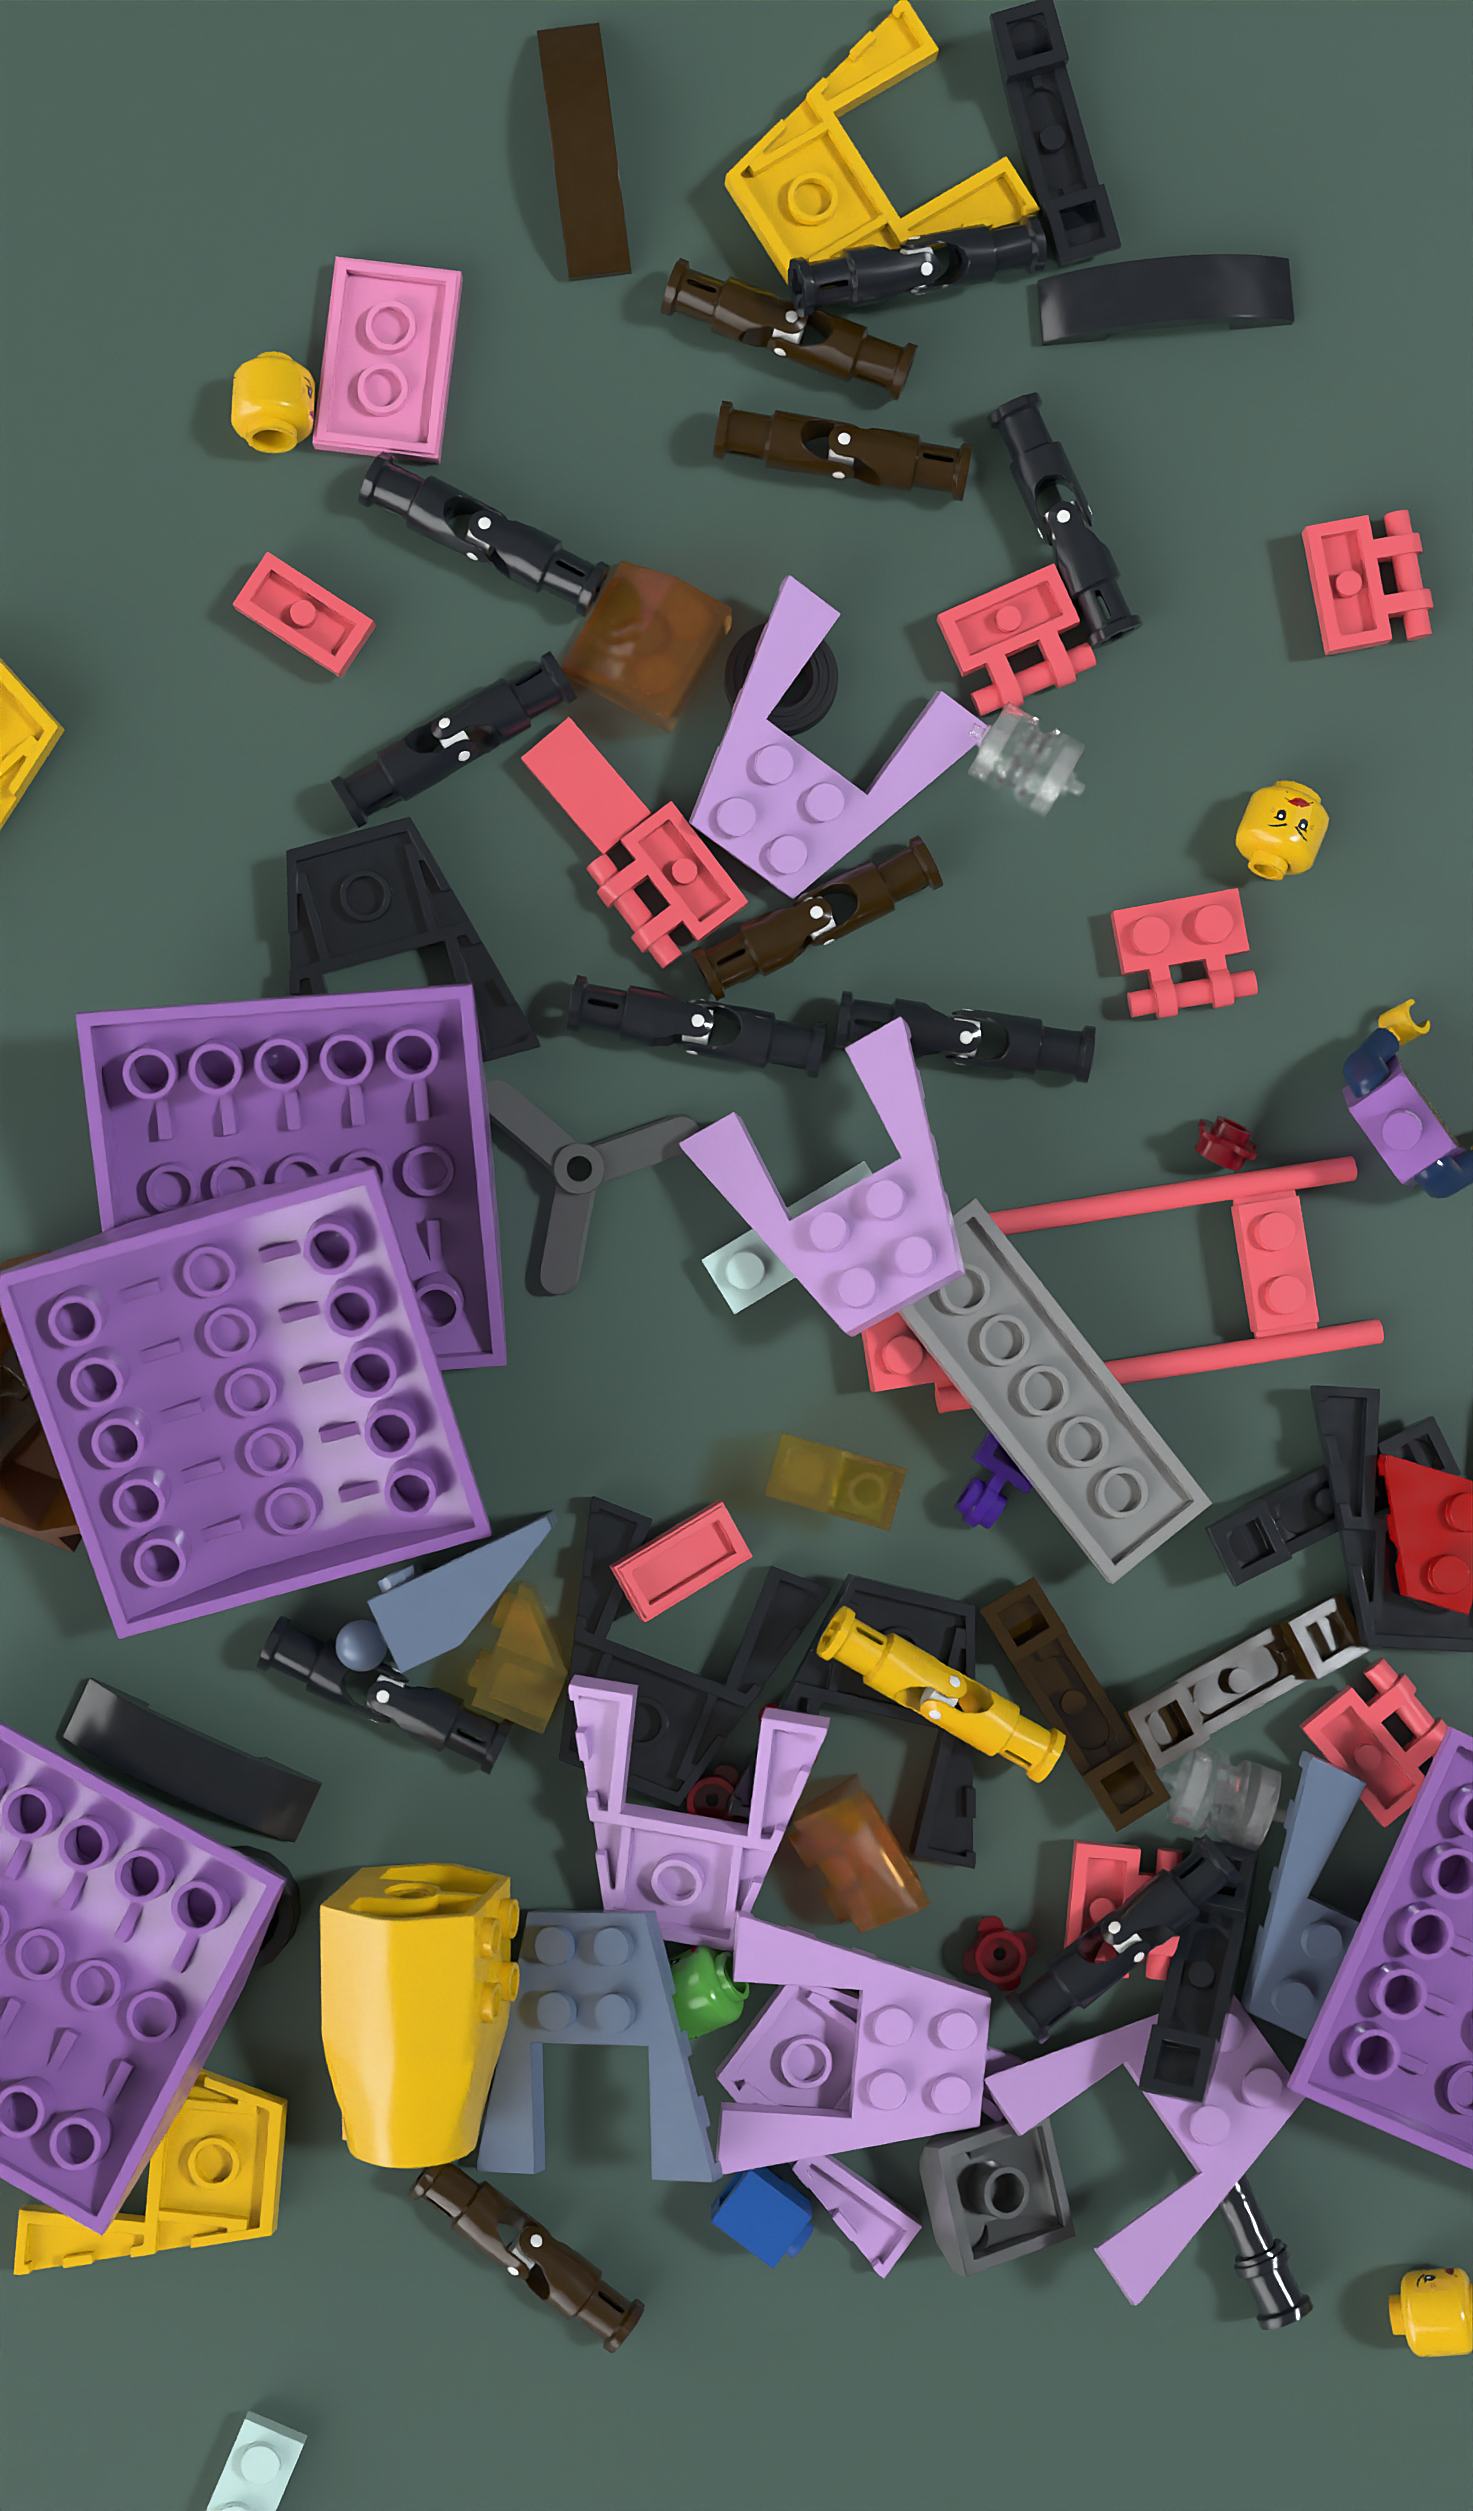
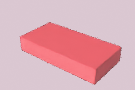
M570 717L521 757L525 766L602 855L610 853L621 843V839L652 816L649 809Z
M716 1500L609 1566L639 1620L647 1622L753 1556L724 1503Z

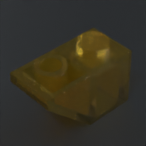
M781 1431L764 1494L768 1497L890 1531L907 1468Z
M524 1580L520 1584L517 1594L509 1590L504 1591L491 1623L492 1626L502 1629L493 1653L483 1649L480 1650L467 1685L478 1689L471 1705L544 1734L570 1671V1664L536 1584Z

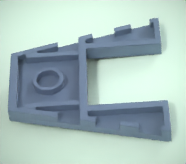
M1303 1750L1299 1761V1766L1303 1770L1295 1800L1290 1799L1283 1826L1287 1830L1280 1864L1279 1867H1273L1268 1887L1272 1896L1264 1926L1259 1924L1240 2004L1249 2013L1308 2040L1361 1922L1360 1919L1309 1894L1367 1783L1358 1776Z
M538 1909L529 1911L518 1958L520 1973L518 1994L515 2001L510 2004L508 2025L497 2061L476 2171L536 2174L545 2170L542 2043L648 2046L652 2180L714 2182L723 2178L720 2161L714 2162L706 2127L711 2124L703 2095L697 2096L688 2061V2056L693 2054L687 2031L680 2030L672 1995L676 1994V1988L656 1911Z

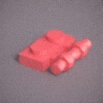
M1398 510L1385 514L1383 518L1387 537L1373 539L1369 515L1306 526L1302 531L1325 656L1387 645L1392 640L1389 618L1394 617L1403 618L1408 641L1419 640L1432 635L1428 612L1434 609L1430 589H1423L1417 556L1423 554L1419 533L1412 532L1408 510ZM1392 562L1398 593L1384 595L1378 563Z
M1054 563L940 613L937 617L939 627L961 676L965 677L983 668H986L990 676L991 685L971 693L972 702L980 717L1001 707L1005 712L1024 705V697L1053 684L1057 689L1076 681V674L1097 664L1094 653L1087 642L1066 651L1059 637V634L1077 627L1080 619ZM1038 645L1044 661L1013 674L1007 658Z
M672 801L621 839V843L635 861L622 871H619L608 855L603 854L586 868L600 887L596 892L607 908L615 906L635 934L631 937L633 942L642 953L649 951L663 970L683 955L669 937L673 930L684 924L697 943H699L749 905L748 900ZM648 878L669 905L656 917L653 916L634 891L637 886Z
M1238 888L1115 910L1110 914L1121 975L1125 976L1147 971L1150 989L1127 993L1131 1017L1155 1013L1157 1019L1177 1016L1178 1009L1211 1003L1212 1007L1216 1009L1234 1005L1235 998L1257 995L1258 987L1254 971L1247 970L1230 974L1225 957L1244 954L1250 950ZM1203 962L1204 979L1173 984L1169 967Z
M1381 1657L1370 1664L1363 1672L1377 1689L1374 1697L1365 1703L1356 1691L1347 1685L1304 1720L1299 1727L1328 1762L1358 1776L1367 1783L1359 1800L1376 1821L1386 1828L1414 1804L1425 1779L1424 1774L1418 1767L1431 1756L1434 1759L1448 1726L1442 1718L1433 1719L1414 1695L1417 1688L1406 1674L1401 1673L1397 1675L1387 1661ZM1394 1711L1414 1734L1411 1741L1402 1748L1381 1723Z
M1074 1839L1064 1949L1104 1916L1121 1907L1130 1895L1160 1870L1166 1869L1171 1871L1181 1863L1183 1851L1173 1848H1158L1156 1871L1148 1873L1139 1872L1141 1849L1136 1845ZM1176 1934L1164 1944L1155 1947L1149 1952L1145 1977L1154 1980H1167L1171 1958L1177 1949L1180 1936ZM1105 1941L1095 1958V1964L1115 1959L1118 1956L1116 1949ZM1129 1973L1126 1974L1123 1978H1129Z

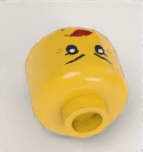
M264 352L256 358L244 362L235 371L233 376L231 422L236 432L246 439L251 447L265 453H284L292 450L313 429L315 382L312 375L301 364L293 361L290 356L281 352Z
M1282 780L1275 782L1273 786L1259 789L1251 796L1237 831L1236 846L1240 853L1249 860L1248 867L1252 872L1269 880H1282L1285 875L1301 874L1313 866L1329 822V816L1320 804L1321 798L1315 791L1303 784Z
M1458 2267L1408 2271L1401 2281V2294L1389 2295V2313L1393 2334L1406 2335L1410 2349L1418 2357L1466 2355L1473 2351V2283H1470L1466 2272Z

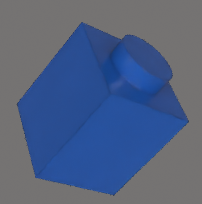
M767 2166L735 2172L711 2204V2222L772 2269H774L784 2254L790 2258L795 2257L806 2244L814 2229V2226L809 2223L812 2218L811 2200Z

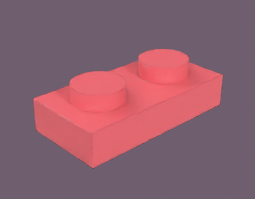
M268 551L232 604L237 611L341 679L376 628L372 619Z

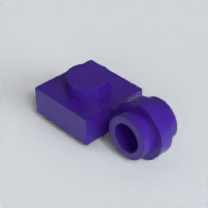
M990 1430L987 1431L970 1459L989 1470L991 1474L984 1482L977 1477H973L961 1492L954 1507L963 1514L961 1520L972 1528L979 1524L985 1529H989L997 1520L1008 1500V1497L1000 1493L1005 1482L1026 1494L1033 1487Z

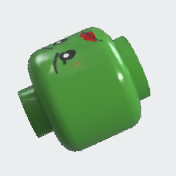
M699 1945L668 1959L676 1988V1994L672 1995L680 2030L687 2031L688 2039L698 2038L740 2018L744 2007V2000L749 1996V1983L733 1980L734 1954L732 1952H723L706 1945Z

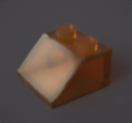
M621 561L561 669L571 679L670 734L732 626V608L676 576Z
M858 1774L853 1775L794 1812L793 1823L797 1830L788 1836L807 1868L816 1863L821 1867L831 1884L822 1889V1893L841 1924L851 1918L859 1932L863 1933L916 1913L931 1904L923 1881Z

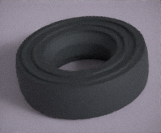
M766 623L760 624L746 632L736 642L728 656L725 666L724 683L726 696L732 709L738 693L745 683L756 654L755 649ZM824 639L803 667L806 674V685L802 693L792 701L777 703L767 717L769 722L788 736L801 734L817 725L829 712L835 700L838 688V668L833 652Z

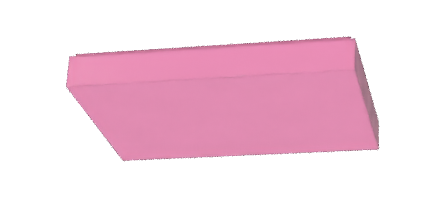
M336 256L312 442L315 449L377 456L384 451L392 455L393 459L440 464L463 283L461 271Z

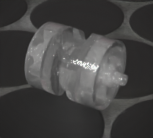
M1009 701L994 726L988 724L985 729L974 723L968 733L979 740L976 746L981 748L968 775L996 791L1006 787L1014 789V801L1043 818L1048 814L1059 793L1065 796L1067 791H1070L1079 797L1085 785L1075 780L1077 773L1072 770L1086 745L1057 728L1047 733L1040 730L1039 718Z
M1201 1745L1183 1756L1175 1773L1165 1769L1162 1773L1161 1782L1171 1785V1799L1168 1801L1167 1821L1199 1833L1205 1832L1212 1826L1216 1828L1220 1840L1256 1851L1262 1844L1272 1820L1284 1823L1287 1811L1276 1808L1281 1788V1773L1272 1768L1248 1760L1233 1766L1231 1765L1228 1753Z

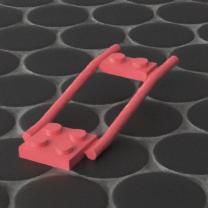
M1353 1156L1228 1174L988 1213L1006 1236L1214 1202L1233 1201L1231 1212L1251 1332H1254L1255 1338L1103 1362L1120 1385L1383 1343L1384 1340L1383 1327L1379 1319L1317 1328V1322H1319L1300 1198L1296 1196L1295 1190L1355 1181L1357 1178V1166ZM898 1312L861 1332L871 1392L934 1382L935 1400L939 1413L972 1408Z

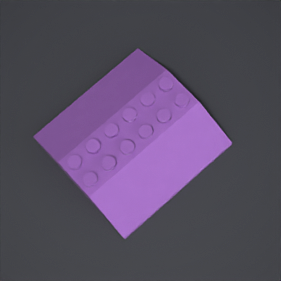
M473 983L81 1011L76 1013L102 1233L133 1221L257 1186L375 1166L440 1370L507 1365L499 1216L488 1096Z
M375 1166L262 1185L124 1224L0 1271V1307L118 1639L492 1536L491 1525Z
M0 1721V2178L102 2236L108 2230L179 2113L245 1986L287 1878Z
M1448 1726L1286 2087L1295 2093L1470 2169H1473V1736Z

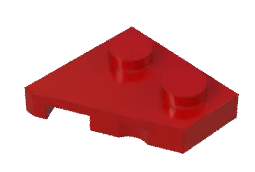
M1380 1454L1377 1465L1379 1475H1384L1391 1513L1386 1514L1390 1539L1396 1545L1398 1552L1395 1567L1400 1595L1469 1615L1473 1602V1481L1388 1454Z

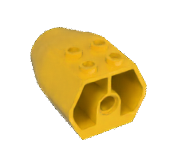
M430 1862L362 1867L320 1905L322 2038L335 2096L342 2111V2140H347L349 2151L354 2157L374 2165L394 2168H421L449 2163L468 2155L476 2147L488 2091L508 2025L510 2004L515 2001L518 1994L520 1973L518 1963L511 1962L510 1938L513 1939L517 1933L519 1904L517 1899H510L509 1876L460 1864Z

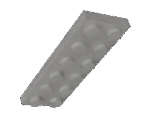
M976 1198L971 1199L952 1214L965 1275L898 1311V1313L1105 1580L1113 1584L1209 1507L1212 1502Z

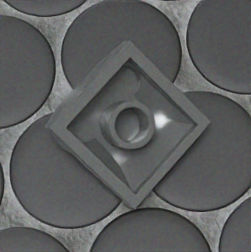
M1049 2116L1021 2136H1017L1007 2119H1003L963 2133L951 2131L937 2134L923 2148L919 2168L935 2241L943 2252L953 2273L968 2277L1076 2236Z

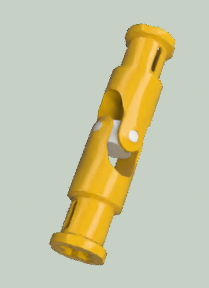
M846 1606L840 1608L833 1616L819 1641L816 1651L819 1657L826 1661L834 1658L862 1674L864 1684L900 1705L914 1710L988 1756H994L996 1753L1024 1768L1026 1775L1037 1783L1048 1776L1062 1753L1066 1736L1056 1728L1046 1730L1019 1714V1706L957 1670L948 1667L931 1654L895 1633H889L885 1636L856 1619L855 1612ZM957 1702L959 1703L964 1712H961L954 1708Z

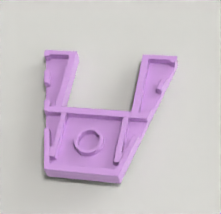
M788 575L781 582L776 603L768 623L764 626L745 683L738 693L731 711V719L722 742L717 747L688 823L787 897L794 899L991 731V728L943 691H936L869 787L863 792L767 720L769 714L841 615L791 575Z
M901 1016L845 1048L901 1156L897 1161L792 1219L742 1118L735 1112L679 1143L689 1158L841 1329L851 1337L965 1275L948 1195L944 1192L938 1166L939 1155L936 1142L930 1130L923 1100L925 1099L921 1076L913 1056L910 1038H912L908 1024Z
M574 1675L569 1684L570 1700H574L578 1724L575 1734L580 1761H584L588 1794L586 1801L589 1820L594 1823L598 1847L595 1857L604 1910L656 1911L663 1940L696 1946L706 1945L712 1949L733 1952L737 1911L751 1912L788 1821L801 1795L821 1744L824 1741L830 1724V1718L765 1708L761 1721L749 1824L625 1803L638 1685Z
M737 1911L732 1967L734 1981L859 1990L849 2110L721 2102L715 2161H720L723 2174L980 2126L991 1997L987 1991L912 1966L906 1968L879 1959L873 1953L854 1947L849 1949L816 1938L815 1934L788 1925L785 1928L755 1918L752 1913Z
M779 1984L716 2069L717 2079L737 2103L849 2110L859 1994L842 1988ZM987 2045L984 2079L1029 2061ZM983 2085L981 2111L996 2122L1001 2121L1004 2115ZM830 2154L788 2162L803 2184L810 2188L829 2211L832 2219L871 2262L873 2269L878 2275L885 2278L922 2228L919 2218Z
M1233 1995L1219 2057L1204 2106L1143 2092L1197 2171V2174L1093 2248L1131 2305H1137L1143 2300L1306 2098L1286 2087L1291 2075L1235 1995ZM1159 2014L988 2076L984 2079L983 2085L1017 2136H1021L1122 2063L1137 2085H1139L1152 2024H1157Z

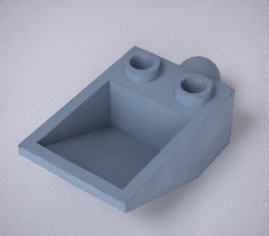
M554 1510L426 1571L423 1570L418 1560L377 1581L381 1592L367 1601L377 1624L363 1619L346 1624L340 1630L336 1639V1653L339 1660L351 1670L368 1671L377 1667L383 1661L389 1647L400 1673H403L460 1646L559 1521Z

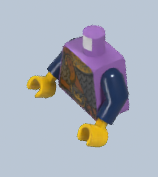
M1409 999L1381 1014L1378 1019L1379 1028L1374 1030L1346 1059L1343 1066V1075L1348 1085L1342 1091L1349 1111L1398 1180L1403 1185L1409 1187L1419 1184L1430 1197L1437 1199L1447 1198L1473 1183V1146L1470 1150L1465 1151L1396 1054L1402 1045L1424 1035L1430 1029L1428 1019L1417 1025L1412 1021L1409 1009L1410 1006L1414 1005L1415 1001L1414 999Z

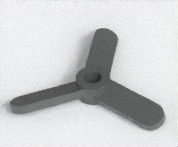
M499 1079L488 1081L486 1089L490 1120L555 1175L557 1183L540 1269V1281L544 1289L552 1294H569L577 1287L580 1280L596 1189L603 1182L685 1154L679 1143L700 1132V1128L694 1118L681 1113L587 1145L577 1142L508 1082ZM575 1158H584L592 1166L591 1175L584 1181H575L567 1174V1166Z

